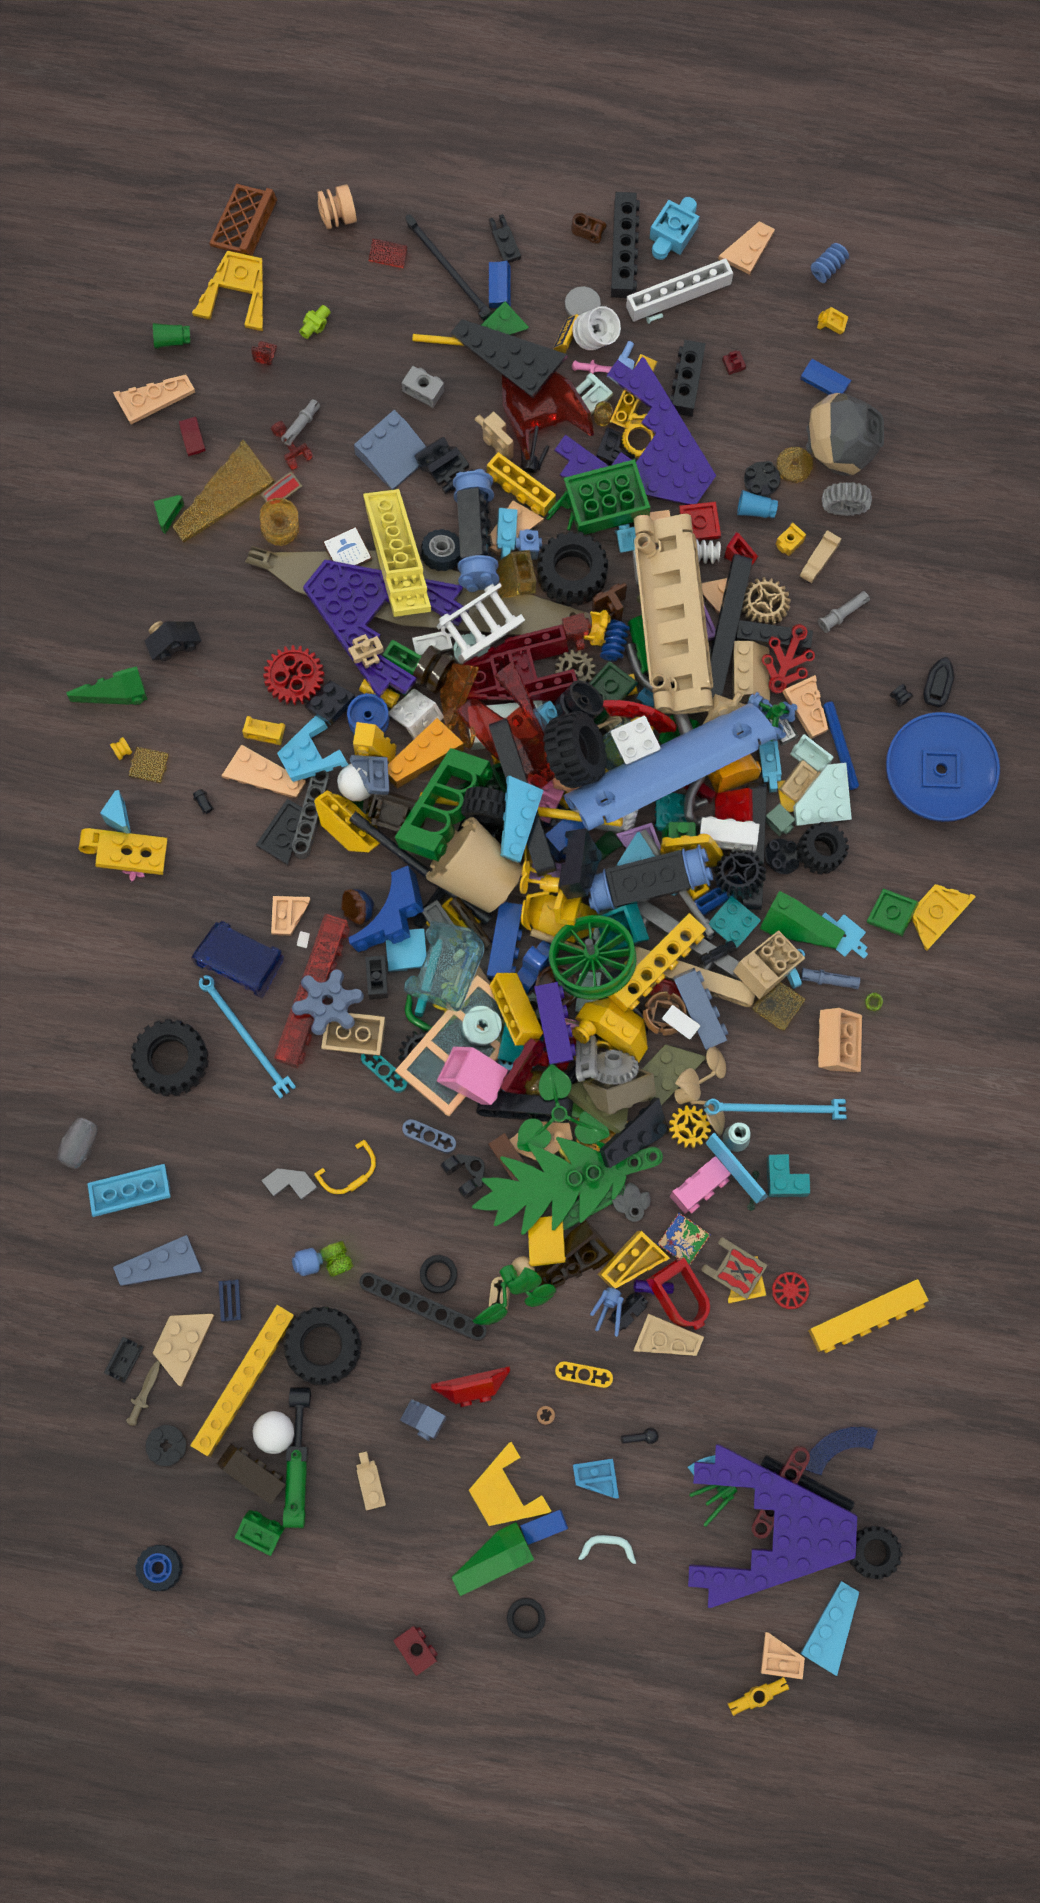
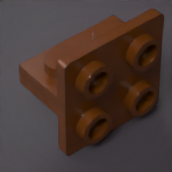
M625 582L621 585L620 583L615 584L609 591L605 593L600 592L595 595L592 603V612L600 613L606 610L608 615L611 616V620L622 621L624 607L621 601L626 598L627 584Z

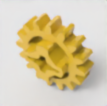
M688 1105L685 1106L684 1111L679 1108L677 1110L678 1115L672 1114L675 1120L669 1121V1124L673 1126L669 1129V1132H674L672 1140L677 1138V1145L683 1142L684 1148H687L688 1144L695 1148L696 1143L701 1146L703 1144L701 1139L706 1141L708 1139L705 1133L711 1132V1129L707 1128L711 1125L709 1121H706L707 1116L702 1115L703 1109L701 1108L699 1111H696V1106H693L692 1110H689ZM692 1115H695V1116L698 1117L700 1120L697 1121L695 1118H693ZM684 1116V1122L677 1125L678 1120ZM688 1120L691 1126H695L692 1129V1133L689 1128H685L688 1124ZM703 1129L702 1134L696 1138L697 1130ZM679 1133H683L688 1139L682 1137Z

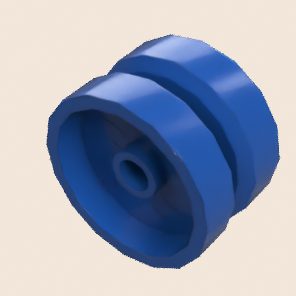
M366 693L358 695L349 704L347 718L350 731L354 735L357 722L375 724L385 735L389 728L390 719L387 704L381 697Z

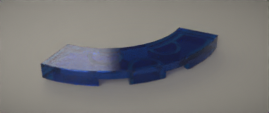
M849 1427L830 1433L809 1452L810 1460L805 1470L822 1475L827 1463L841 1451L849 1448H867L872 1450L878 1430L867 1427Z

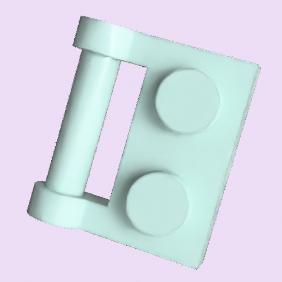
M589 373L586 379L571 393L568 392L564 398L567 403L573 405L587 419L613 396V392L594 374ZM590 385H594V387H592L579 400L576 399V397L579 396L587 387H589Z

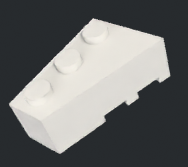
M712 816L702 817L700 834L710 835L721 850H732V853H735L737 849L739 853H742L745 849L746 853L751 851L756 853L759 824L753 821L739 822L734 819L721 820Z

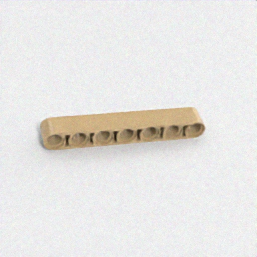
M634 946L637 956L636 966L651 951ZM677 960L679 964L672 971L668 969L664 973L666 975L664 979L674 981V976L695 968L696 972H701L705 980L702 982L704 990L708 988L712 996L741 1006L752 1007L756 996L742 981ZM654 961L657 967H663L660 961Z

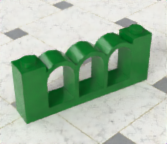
M450 748L396 834L395 839L399 848L439 862L440 858L447 851L448 846L446 843L450 842L454 837L455 827L453 824H457L465 818L461 814L467 788L480 787V785L485 786L487 781L492 778L493 770L490 762ZM451 776L472 782L469 787L462 790L446 786ZM439 796L459 803L456 808L449 811L433 807ZM426 817L446 824L442 830L437 832H430L420 828Z

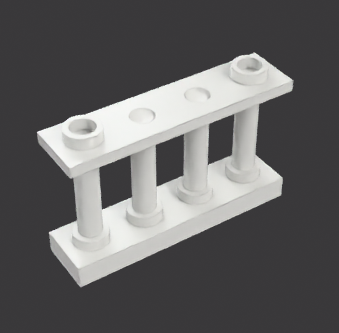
M500 583L496 586L491 584L484 589V594L452 615L447 613L439 619L440 623L436 626L439 630L446 626L461 648V654L458 657L461 664L525 621L522 614L517 617L515 615L512 616L497 594V591L502 587ZM489 596L506 619L505 622L507 624L502 627L496 624L482 603ZM476 606L491 628L490 632L492 634L487 637L481 634L466 612ZM461 616L476 638V644L472 647L466 644L451 622Z

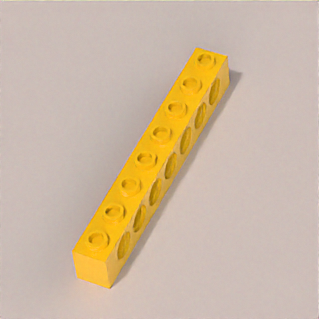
M278 1305L275 1307L190 1445L191 1447L211 1457L284 1338L287 1328L291 1326V1322L296 1318L295 1315Z

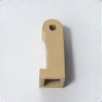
M827 530L803 568L800 577L812 584L839 547L841 538Z

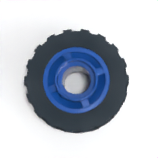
M154 1545L142 1551L137 1559L135 1569L136 1577L143 1584V1587L151 1591H166L174 1587L175 1583H178L182 1575L183 1563L181 1562V1556L177 1554L176 1550H173L170 1546ZM158 1562H161L164 1566L163 1572L157 1574L155 1571V1565Z

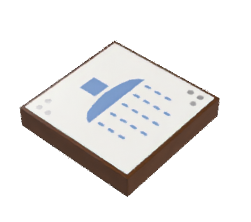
M353 527L323 541L331 561L356 566L372 561V557L357 527Z

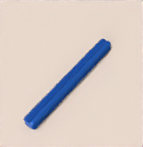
M827 702L823 705L840 763H846L849 790H854L859 787V783L834 703Z

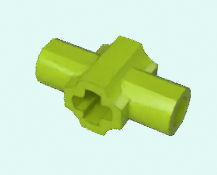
M321 305L316 312L313 310L309 311L305 315L304 325L299 330V333L306 339L314 332L317 334L321 333L327 324L326 318L331 314L330 310L325 305Z

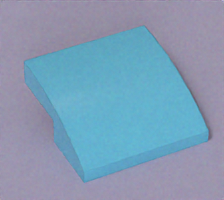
M424 929L409 930L411 937L400 943L393 944L390 940H386L388 972L427 968Z

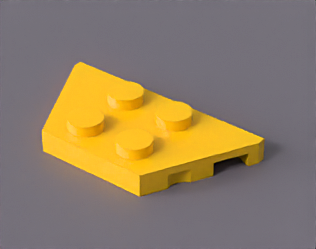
M936 884L919 901L912 916V921L926 951L976 896L960 893L954 889H946L944 886Z

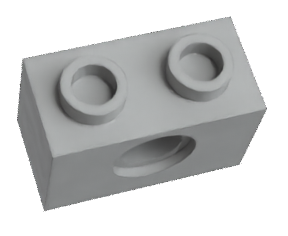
M412 366L402 381V392L434 408L444 392V382L439 377L427 374L424 369ZM426 384V385H428V386H426V387H421L420 385Z

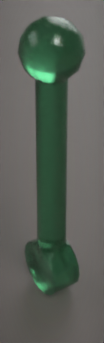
M755 1170L752 1172V1176L757 1182L760 1173ZM751 1197L750 1203L747 1205L749 1211L755 1209L754 1200Z

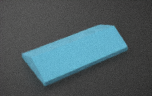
M713 1133L707 1140L706 1145L756 1204L769 1197L720 1138Z
M165 1164L87 1183L93 1217L171 1197Z

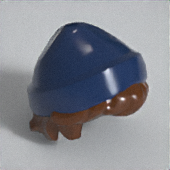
M349 889L343 893L341 910L344 911V917L358 925H362L371 919L375 904L373 899L363 890Z

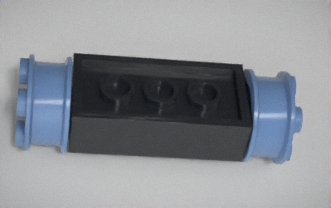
M483 469L459 472L453 479V486L456 488L454 500L458 505L460 557L462 559L458 563V570L461 572L458 582L460 586L466 588L469 592L484 590L491 584L496 586L499 583V575L496 573L499 566L498 561L493 558V554L490 552L493 542L491 535H489V530L492 529L490 519H488V514L491 513L489 502L494 498V492L491 489L493 477Z
M699 844L698 848L685 851L683 848L682 851L678 850L603 869V872L595 874L592 887L589 891L591 894L589 898L590 907L596 910L597 914H600L601 910L609 908L614 910L627 904L640 903L691 889L695 890V886L703 884L710 886L713 875L711 869L706 865V862L709 861L705 848L702 849Z

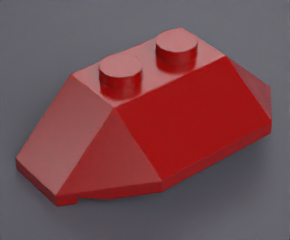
M510 1367L431 1384V1388L455 1405L460 1404V1407L470 1406L472 1401L480 1400V1403L492 1400L491 1397L495 1396L510 1373Z

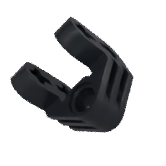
M453 1155L440 1166L446 1175L449 1176L465 1165L471 1176L475 1178L468 1180L458 1188L463 1198L467 1199L483 1188L482 1178L485 1175V1164L481 1158L476 1156ZM473 1162L481 1163L482 1167L479 1171L471 1170Z

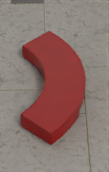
M604 700L603 707L610 716L629 718L645 716L649 725L655 728L658 733L676 731L677 725L674 721L652 707L630 701Z

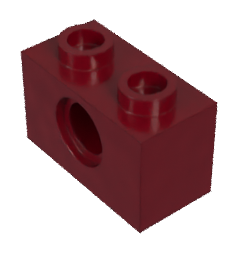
M414 1625L393 1641L417 1676L437 1662L435 1657L438 1654L432 1645L428 1646L424 1641L426 1635L420 1627L416 1629ZM418 1643L422 1646L423 1652L420 1655H414L411 1652L413 1644Z

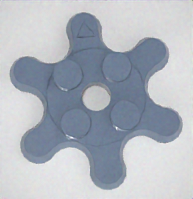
M333 970L328 981L323 983L315 981L309 975L301 980V986L308 992V997L305 1000L295 1002L292 1005V1012L295 1015L310 1014L314 1018L311 1030L315 1035H322L330 1022H338L344 1029H350L355 1024L354 1018L348 1013V1007L351 1004L360 1003L364 998V994L359 989H343L342 981L344 980V974L340 970ZM327 996L333 1000V1003L325 1005L322 1001Z

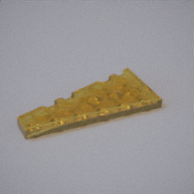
M244 439L239 444L240 446L229 456L228 461L219 468L205 485L201 494L196 496L192 505L174 523L173 529L183 543L275 483Z

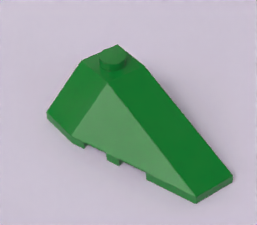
M137 666L113 673L114 677L110 679L100 678L95 685L85 684L66 692L70 702L139 705L148 699Z
M781 891L777 894L760 926V930L770 935L775 934L779 930L787 939L794 940L795 942L812 943L813 945L833 949L837 948L845 934V931Z
M517 1522L497 1531L452 1576L460 1596L534 1560Z

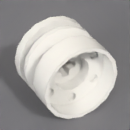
M599 306L579 315L575 319L572 329L576 343L581 348L589 351L615 342L619 337L621 327L620 320L612 309L606 306Z

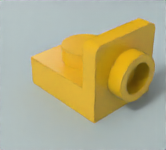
M830 307L820 313L817 328L821 330L827 327L838 334H842L845 331L848 316Z

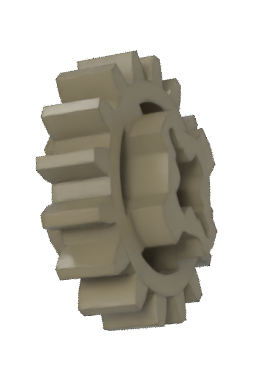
M571 650L570 655L564 652V658H558L559 663L555 665V668L558 670L555 673L563 672V667L566 664L567 668L565 671L575 669L577 681L581 680L590 683L592 681L591 677H595V672L593 671L595 670V665L592 664V658L587 659L588 653L581 655V650H578L577 654H574V651ZM588 669L587 675L584 676L583 672Z

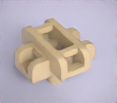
M365 634L352 640L353 646L348 648V651L352 655L354 663L362 662L365 668H369V665L374 663H380L377 655L382 653L384 648L377 636L368 639Z

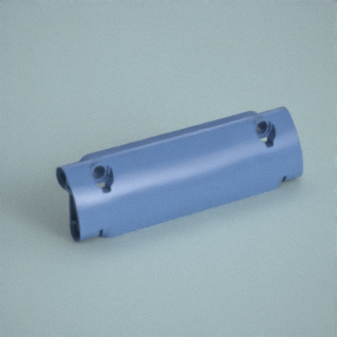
M749 703L660 745L661 749L629 765L624 763L606 772L599 781L581 786L565 794L564 798L568 807L572 811L579 813L585 828L590 831L604 824L603 816L607 823L616 821L758 750L759 745L761 746L777 737L776 732L765 715L755 705Z

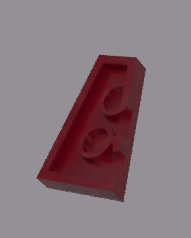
M530 1038L525 1043L520 1056L515 1059L512 1069L504 1077L500 1088L505 1092L525 1094L527 1091L525 1084L533 1076L531 1073L532 1067L538 1064L546 1044L541 1040Z

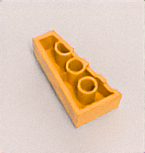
M436 718L388 764V779L398 789L417 778L421 773L429 771L435 765L441 763L450 748L461 752L464 751V743Z

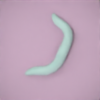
M608 1535L591 1537L585 1543L578 1558L579 1560L584 1559L591 1547L597 1543L617 1544L625 1549L630 1562L636 1564L632 1547L628 1541L621 1537Z

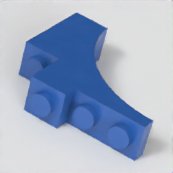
M409 866L391 872V888L383 908L369 925L348 937L350 945L357 952L365 951L372 946L384 943L386 940L396 944L411 937L407 918L416 916L423 912L424 909L417 876Z

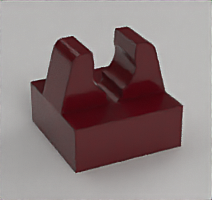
M733 351L723 356L722 361L728 375L746 369V364L740 351Z

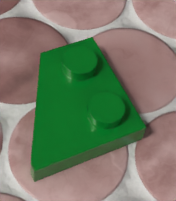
M506 301L481 324V326L508 335L529 328Z

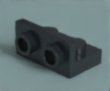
M441 437L416 453L414 457L422 471L431 473L459 455L460 452L457 447L449 446L445 437Z

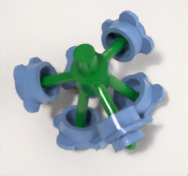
M756 692L755 695L752 694L748 698L747 704L755 705L767 719L773 720L771 725L777 737L771 740V742L785 738L786 733L783 732V725L779 723V718L793 722L795 720V711L798 709L797 705H791L784 701L772 706L769 700L763 699L764 697L760 696L759 692Z

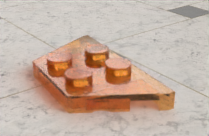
M453 663L448 671L446 682L440 691L445 726L449 730L453 731L479 670L478 667Z

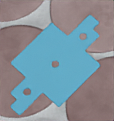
M827 913L822 915V917L845 931L846 937H842L836 948L838 952L846 956L853 949L862 958L868 955L865 952L867 946L859 941L866 933L846 915H843L838 922Z

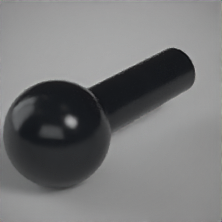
M647 1428L643 1433L622 1435L621 1442L625 1444L645 1441L648 1444H654L657 1442L659 1434L656 1429Z

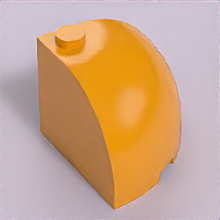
M748 754L708 774V777L716 794L728 792L759 779L761 767L759 762L755 761L751 754Z

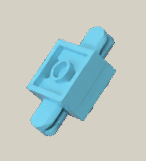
M685 197L679 205L668 200L652 224L649 239L655 241L652 246V255L656 259H665L670 250L681 255L697 230L700 216L695 214L697 203L693 198Z

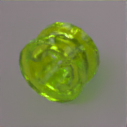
M870 993L865 1000L866 1008L870 1011H878L883 1004L882 996L878 993ZM874 997V1000L875 998L879 1000L876 1007H874V1004L872 1006L869 1004L870 998Z

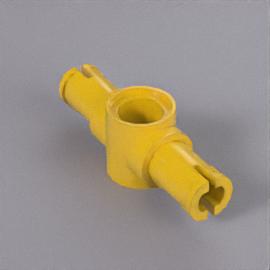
M782 1677L768 1685L765 1683L761 1686L752 1687L743 1697L728 1703L729 1708L732 1709L730 1710L732 1715L735 1716L748 1708L762 1707L772 1700L773 1696L789 1690L788 1684H785L787 1683L785 1678ZM756 1691L763 1692L764 1697L761 1702H755L753 1699Z

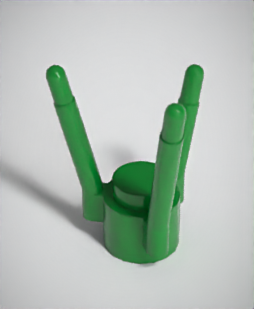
M567 491L548 511L547 520H550L561 506L566 509L570 508ZM572 512L568 522V531L571 530V526L574 520Z
M709 1485L689 1494L690 1497L719 1487L716 1489L717 1494L708 1500L706 1505H710L720 1497L725 1499L703 1524L705 1527L734 1498L733 1495L738 1492L736 1487Z

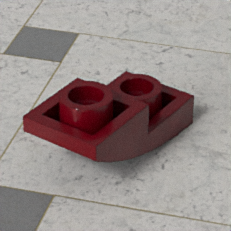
M197 417L179 421L188 456L206 451Z

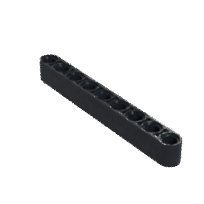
M734 554L731 561L710 653L713 677L712 699L715 694L720 696L723 694L753 560L738 554Z
M507 718L489 724L505 778L512 776L529 784ZM537 810L527 840V846L536 873L540 877L557 871Z

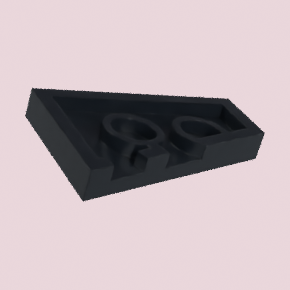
M287 798L257 842L256 847L288 866L302 807Z

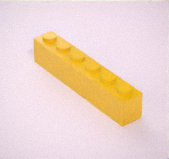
M917 1279L808 1331L818 1352L824 1350L825 1353L836 1349L835 1344L842 1342L845 1345L854 1340L852 1336L860 1334L862 1337L871 1333L870 1328L876 1325L878 1328L890 1324L888 1320L893 1317L899 1320L907 1316L906 1311L910 1309L916 1312L924 1308V1303L929 1300Z

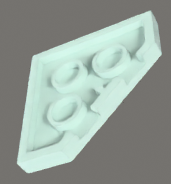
M846 763L824 766L819 776L810 784L805 794L793 806L795 826L852 819Z

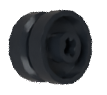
M578 680L574 681L556 699L555 708L558 716L581 711L587 713L594 720L604 710V701L598 690L591 684Z

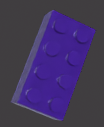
M558 982L534 986L550 1065L573 1061L576 1052L574 1044L569 1042L572 1032L570 1024L566 1025L565 1018L569 1017L566 1005L562 1006L561 999H565L563 987L558 986Z

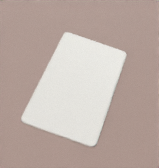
M673 1005L662 1018L688 1039H691L700 1027L698 1023Z

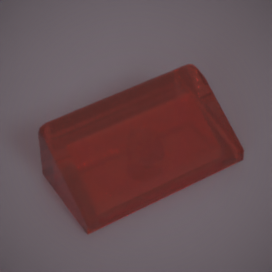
M372 239L369 261L404 268L408 253L407 246Z

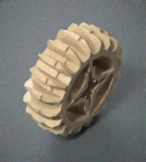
M765 577L762 578V582L758 579L755 580V584L750 582L748 587H746L743 608L741 610L742 613H746L745 618L751 617V622L757 621L764 624H769L770 622L771 625H775L776 621L780 623L782 617L785 618L787 616L786 611L790 609L788 604H790L791 600L787 598L789 593L784 592L785 586L779 587V581L774 584L772 578L767 582ZM758 592V599L751 603L750 598ZM776 602H779L780 607L775 612H773L772 606L775 605Z

